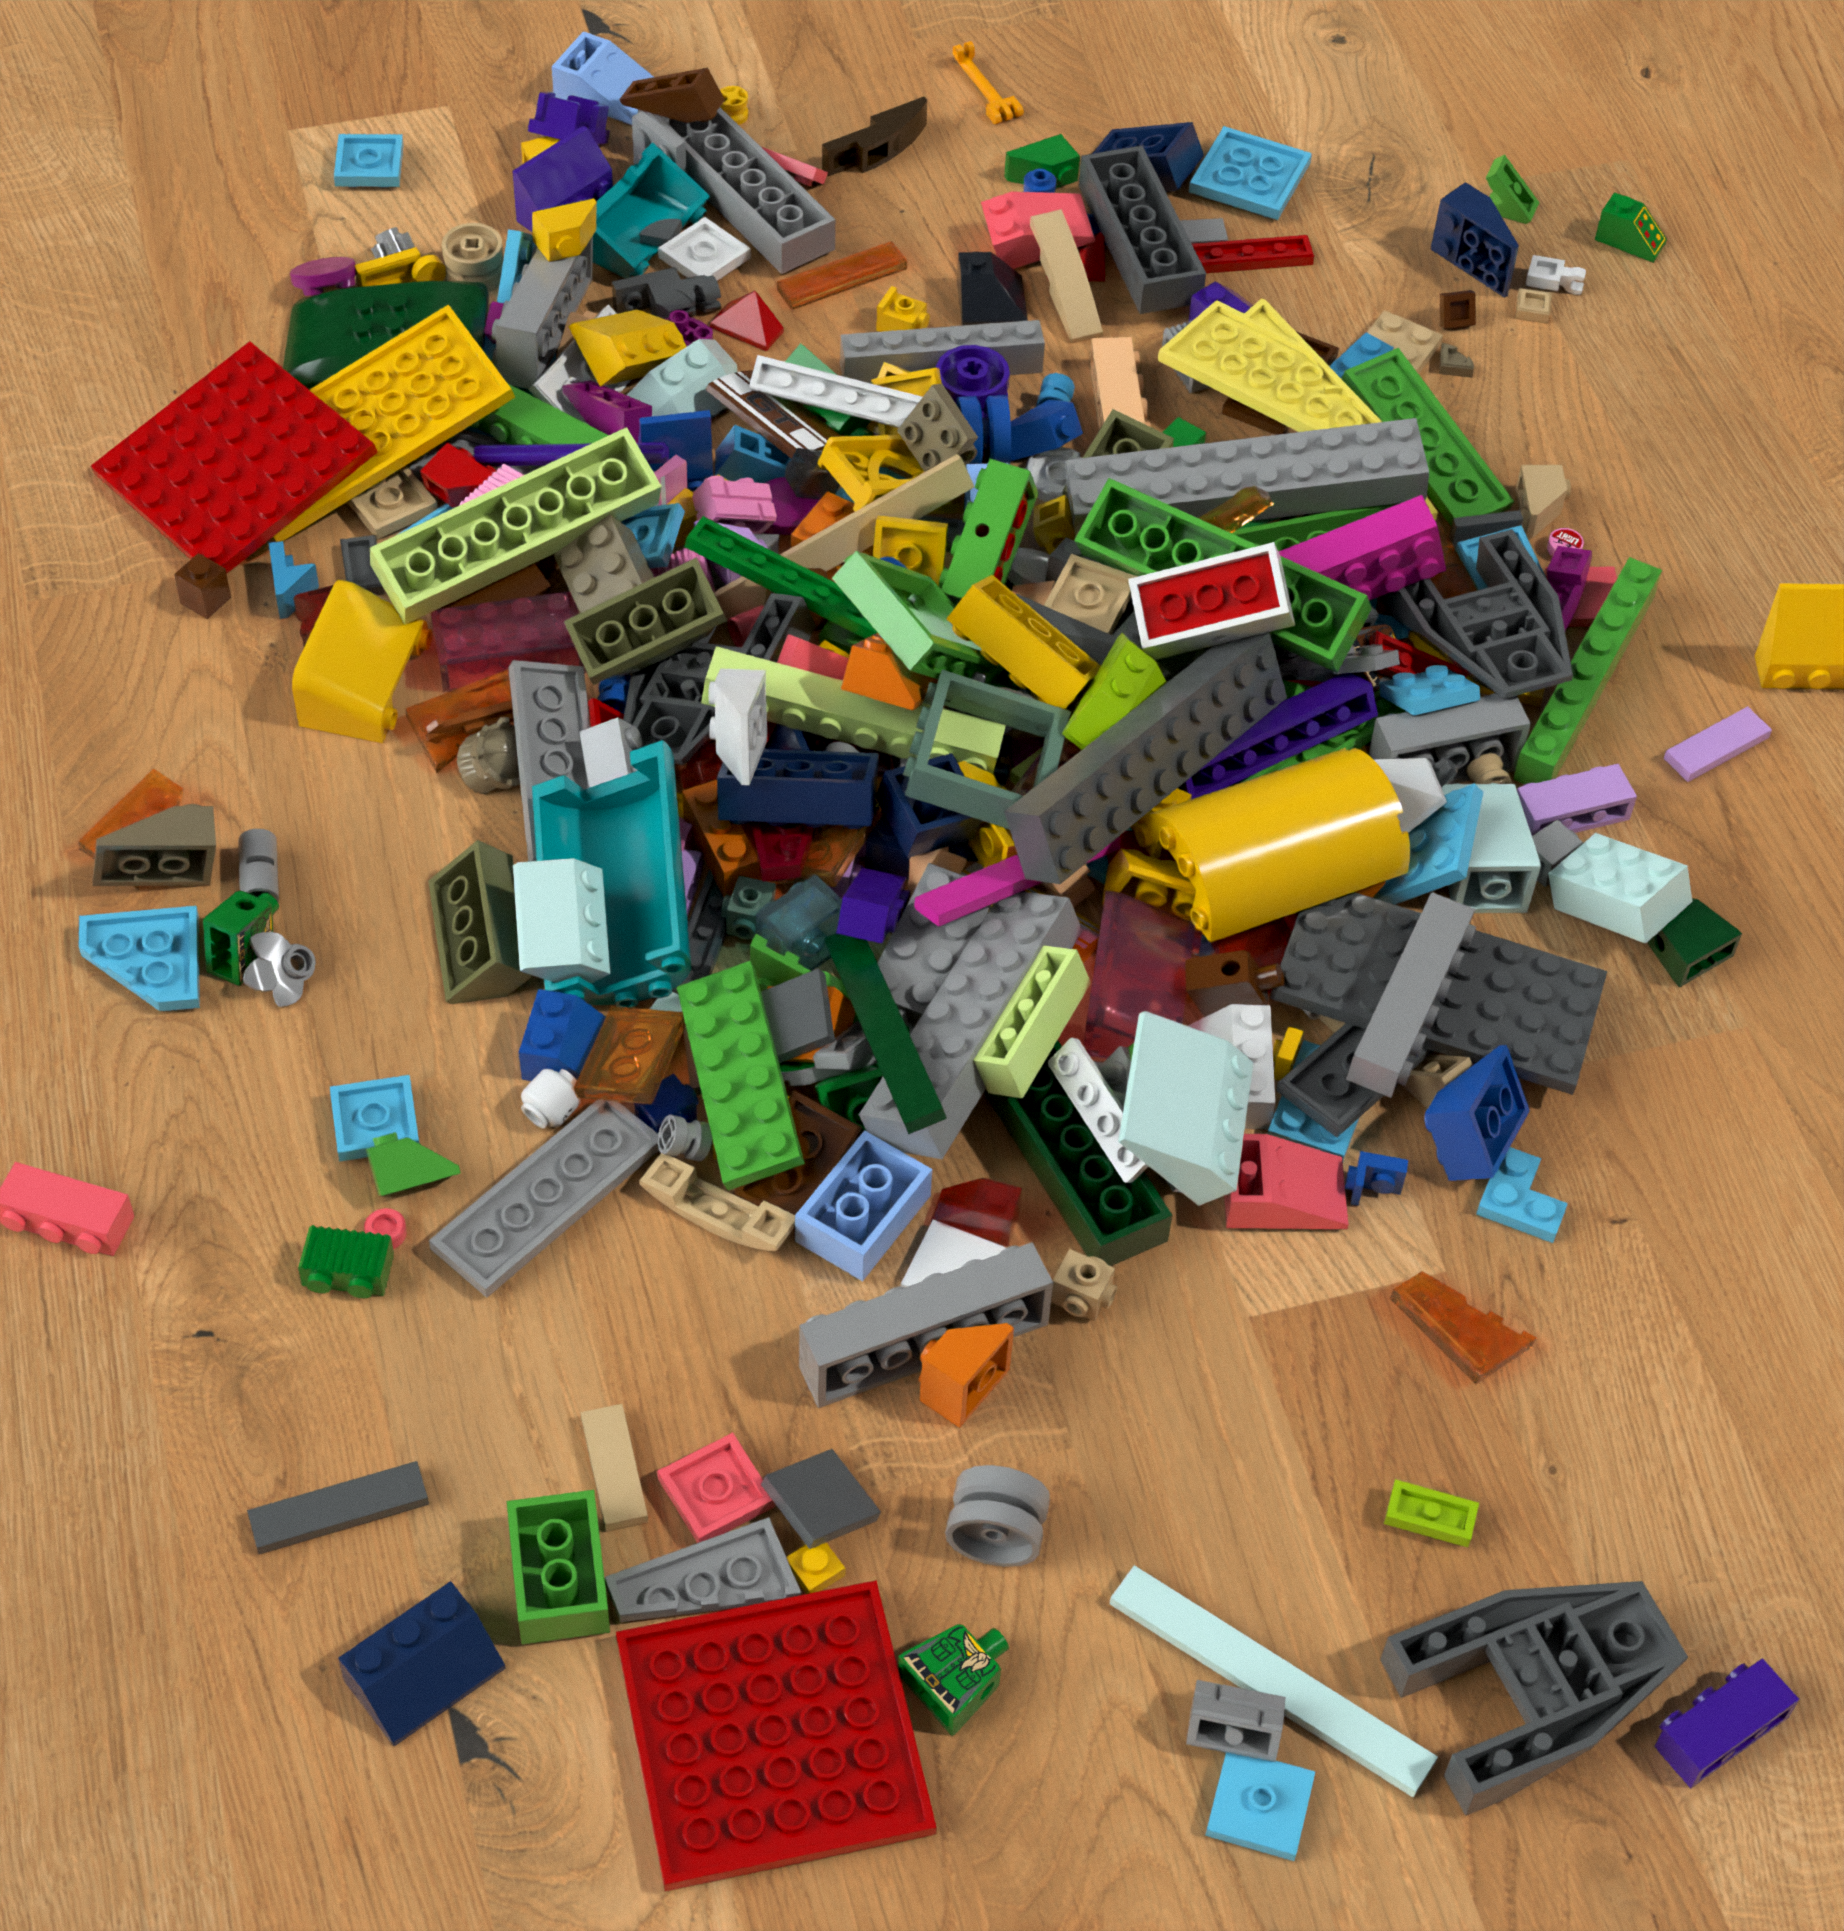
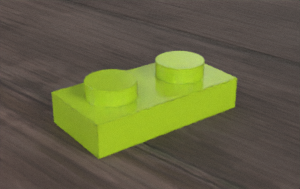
M1395 1479L1384 1524L1468 1548L1472 1538L1479 1502Z

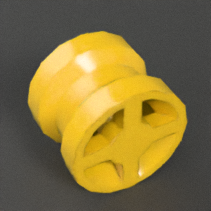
M726 86L720 89L725 99L720 108L738 125L746 122L749 117L747 91L739 86Z

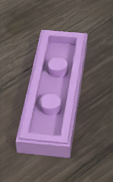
M1747 706L1666 750L1664 760L1689 782L1768 739L1772 729Z

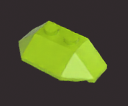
M1121 633L1064 728L1062 735L1083 750L1167 683L1157 662L1135 642Z

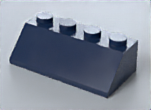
M764 749L750 785H741L723 762L717 777L718 820H729L730 823L737 825L747 824L751 821L767 822L772 826H784L788 823H805L806 826L813 828L823 827L827 824L843 825L848 829H860L864 826H871L876 806L879 753Z

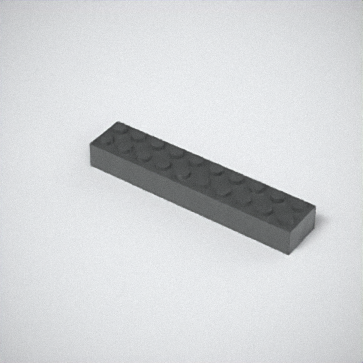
M1270 632L1214 645L1004 811L1025 879L1055 884L1063 883L1287 698Z

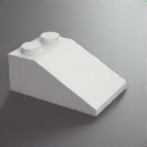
M721 668L715 682L711 681L709 684V704H715V717H711L710 739L716 740V754L741 785H750L767 742L766 670Z

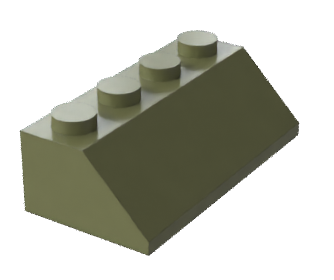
M479 840L474 842L428 880L445 999L450 1004L506 997L532 977L530 974L521 972L519 966L513 856Z

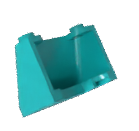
M653 142L642 152V158L639 163L630 166L623 178L597 201L596 232L593 235V263L623 278L643 275L650 266L648 261L658 253V246L640 243L639 234L646 226L659 220L681 219L683 229L689 222L692 224L697 223L707 212L703 206L710 198V195Z

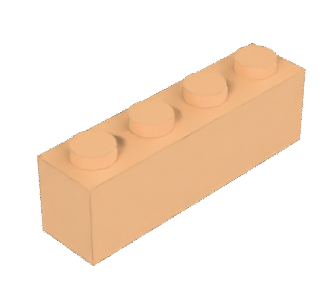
M1091 338L1089 366L1099 430L1112 409L1151 427V423L1144 420V418H1147V399L1141 398L1144 390L1143 375L1137 374V371L1140 369L1139 351H1133L1132 338Z

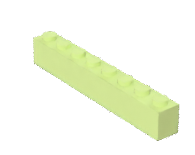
M716 646L705 678L702 704L715 707V704H709V684L711 681L715 682L721 668L766 670L767 721L821 735L825 738L858 745L862 748L895 755L899 758L908 759L909 756L915 758L916 755L909 753L915 732L923 731L916 728L922 707L929 708V705L923 704L912 711L841 690L843 680ZM943 708L929 759L952 753L957 763L965 761L993 774L1006 725Z

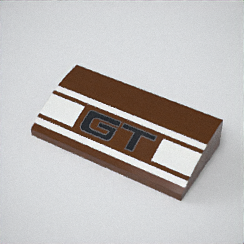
M753 370L731 373L707 385L705 390L796 463L817 464L827 440L830 437H842L799 402L750 390L749 385Z

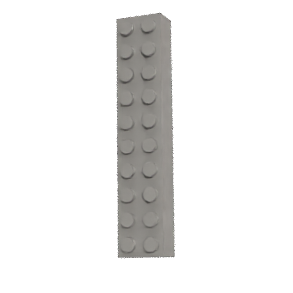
M1412 418L1066 460V485L1074 536L1076 538L1108 478L1207 523L1221 525L1403 503L1420 495L1426 500L1429 469L1417 419Z

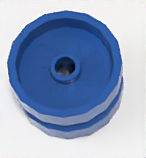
M1007 395L988 396L984 404L983 417L981 405L976 396L957 397V407L978 436L977 440L973 443L977 449V455L969 464H982L983 450H985L986 464L989 462V459L1010 464L1011 420Z

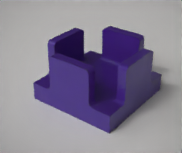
M553 92L539 93L535 118L529 119L528 132L562 140L584 125L589 129L597 144L608 143L610 130L605 129L609 111L608 105H599L598 101L569 95L567 100L555 97L556 94Z

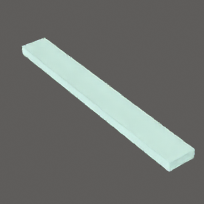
M1134 1565L1111 1596V1606L1238 1687L1286 1697L1284 1716L1414 1798L1435 1765L1438 1756Z

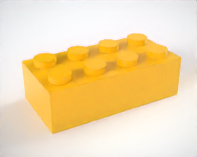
M993 575L973 584L946 619L953 625L952 630L956 635L965 641H973L982 649L980 653L987 661L994 665L1000 664L1010 672L1009 678L1017 686L1023 689L1029 688L1039 697L1038 701L1065 710H1069L1080 701L1101 665Z

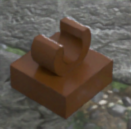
M1466 290L1440 294V326L1442 328L1476 325V295L1474 291Z

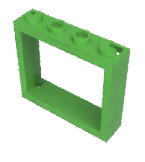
M855 551L843 560L845 562L844 565L832 577L909 671L935 679L939 678L942 669L967 678H971L974 672H980L986 675L984 683L991 685L1005 669L1000 664L994 665L987 661L980 653L982 649L973 641H965L955 634L952 630L953 625L946 619L956 606L931 577L859 551Z

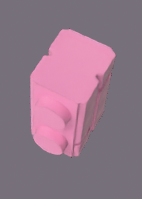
M711 476L705 479L693 492L692 498L695 511H698V520L704 516L717 523L749 528L752 533L762 534L777 518L774 503H771L772 494L769 484L755 483L752 478L727 481L724 480L723 476Z

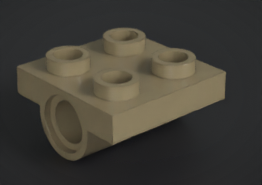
M943 384L932 385L897 430L924 472L956 454L962 458L965 466L977 455V449L973 443L977 440L978 436Z

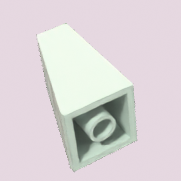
M1471 784L1444 785L1441 789L1444 795L1453 790H1458ZM1476 784L1484 793L1467 877L1448 885L1450 899L1474 908V913H1527L1541 865L1515 784Z

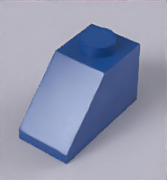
M1047 400L1012 420L1011 461L1057 449L1083 434L1073 402Z

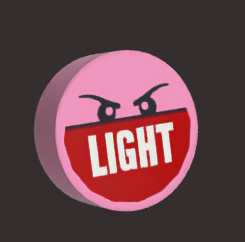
M1559 528L1550 534L1547 550L1553 557L1557 546L1583 549L1584 540L1575 530Z

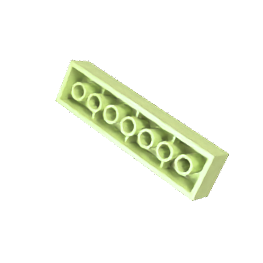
M626 427L370 547V565L404 625L560 551L609 514L621 522L659 504L662 486Z

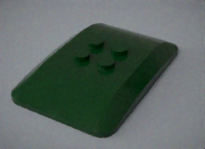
M420 281L339 289L302 298L293 305L291 310L283 369L310 390L447 305L451 307L484 351V328L489 303L488 289L480 282Z

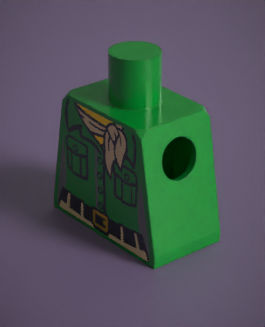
M236 891L203 919L207 973L237 986L244 982L243 976L246 968L253 960L258 958L251 947L249 938L258 933L273 932V915L278 911L279 904L272 895L262 893L259 897H256L244 891Z
M957 1624L899 1655L898 1670L900 1678L948 1733L953 1736L998 1688L1001 1668L995 1660L1009 1650V1645L1005 1637L996 1628L990 1629L976 1640L964 1625Z

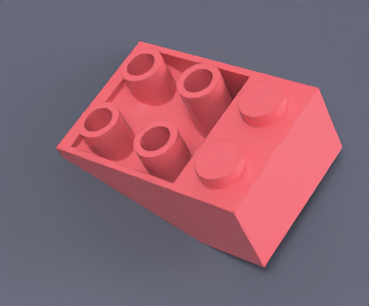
M1244 1134L1237 1190L1224 1196L1226 1228L1348 1229L1342 1157L1269 1134Z

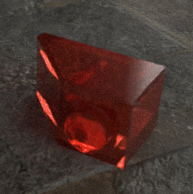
M983 1177L943 1188L931 1222L934 1219L985 1240L1008 1247L1020 1213L1022 1188Z

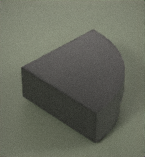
M664 219L649 224L639 234L640 243L658 247L662 246L681 232V219Z

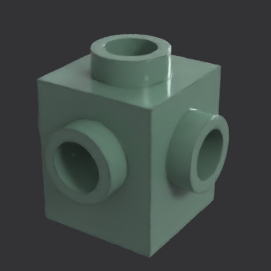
M738 876L732 896L726 895L722 905L721 917L726 918V934L734 935L741 939L753 940L755 934L765 938L768 927L775 928L779 913V906L775 905L776 883L762 882V880Z

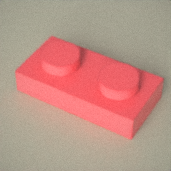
M762 147L784 170L795 173V181L808 186H812L813 181L824 185L828 172Z

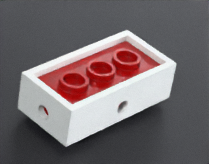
M1274 542L1128 579L1142 649L1154 660L1295 626L1281 556Z

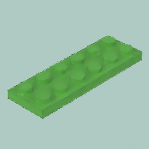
M1399 348L1345 370L1341 379L1382 422L1417 419L1429 469L1427 495L1450 526H1452L1453 518L1501 513L1512 507L1514 500Z
M751 961L678 986L677 991L722 1181L726 1189L729 1191L805 1164L756 970Z

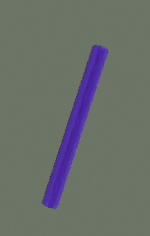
M592 443L479 445L474 448L473 456L483 466H502L503 464L508 466L547 465ZM636 443L648 464L668 462L670 451L666 443Z

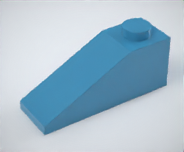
M737 425L733 426L715 451V476L719 474L729 481L752 478L755 483H765L774 478L795 477L811 483L818 490H823L826 486V469H821L817 464L796 463L762 435Z

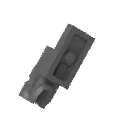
M673 267L612 281L613 307L617 314L649 308L652 315L665 319L669 318L670 313L675 310L686 311L690 317L696 316V310H700L703 313L721 310V304L717 301V298H721L720 288L713 275H701L681 280L676 268Z

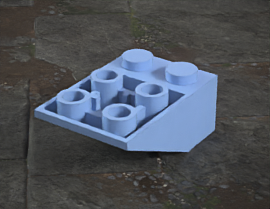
M584 31L552 65L553 93L556 94L555 97L567 100L569 95L598 101L599 105L609 106L608 117L632 125V116L638 113V109L622 105L619 99L633 81L654 77L611 41Z

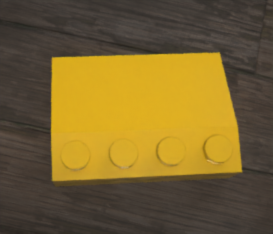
M1779 584L1754 656L1761 688L1844 689V584Z

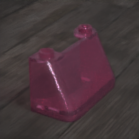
M1106 890L1083 1046L1089 1056L1107 1059L1119 1046L1129 1047L1135 1041L1138 1017L1141 1012L1147 1011L1182 1024L1186 999L1185 960L1191 958L1192 953L1199 954L1202 931H1196L1192 921L1122 892Z

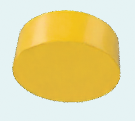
M426 255L415 262L411 274L416 282L443 281L446 276V267L438 256Z

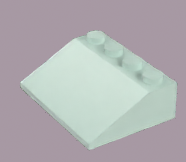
M1147 1011L1139 1013L1118 1142L1198 1206L1235 1192L1238 1183L1253 1061L1227 1040Z

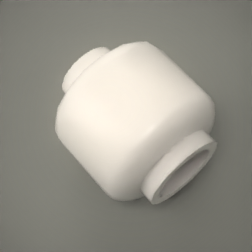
M543 1069L521 1093L523 1101L521 1110L530 1121L540 1128L544 1129L546 1126L559 1127L581 1103L580 1095L576 1090L579 1083L564 1069H561L559 1073L551 1069Z

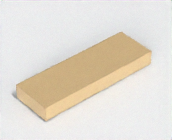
M623 1404L581 1412V1421L605 1531L648 1523V1514Z

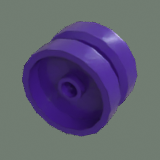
M961 345L948 350L939 358L935 368L940 369L941 383L955 404L957 403V397L976 396L980 402L983 417L984 404L988 396L1007 395L1008 398L1009 366L1007 361L998 352L979 345Z

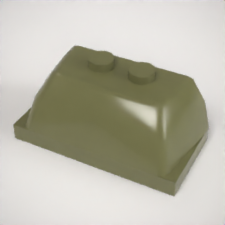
M696 557L565 620L564 623L593 685L605 679H620L664 660L707 637L715 626L726 622L727 619Z

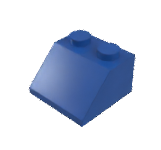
M538 989L519 1049L522 1080L532 1081L543 1069H551L558 1073L561 1069H564L578 1081L579 1086L576 1089L599 1092L603 1080L602 1070L608 1063L617 1032V1024L577 995Z

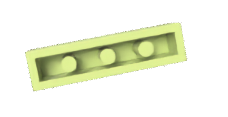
M1043 946L973 1060L988 1093L1017 1098L1024 1097L1091 984L1077 950Z

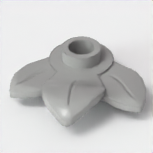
M262 932L250 937L249 942L258 958L253 960L246 968L243 976L244 983L255 991H273V997L278 1007H285L295 1003L303 994L304 981L309 979L315 970L316 960L313 952L303 945L290 944L281 934L275 932ZM291 958L295 959L298 962V970H295L292 967L290 962Z

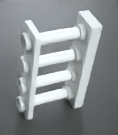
M1070 1038L1048 1061V1066L1122 1180L1126 1183H1132L1149 1166L1118 1142L1131 1066L1129 1048L1119 1046L1102 1063L1091 1059L1079 1039ZM1166 1180L1167 1184L1173 1192L1182 1193Z

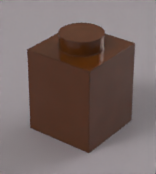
M199 553L174 574L180 604L206 619L210 618L231 599L226 568Z

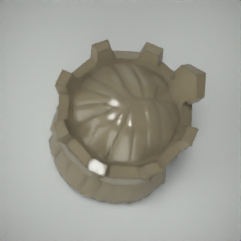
M500 717L497 723L490 726L485 725L480 732L470 734L465 738V741L459 747L456 762L461 778L475 793L479 792L486 795L495 788L510 789L520 785L515 727L509 723V717Z

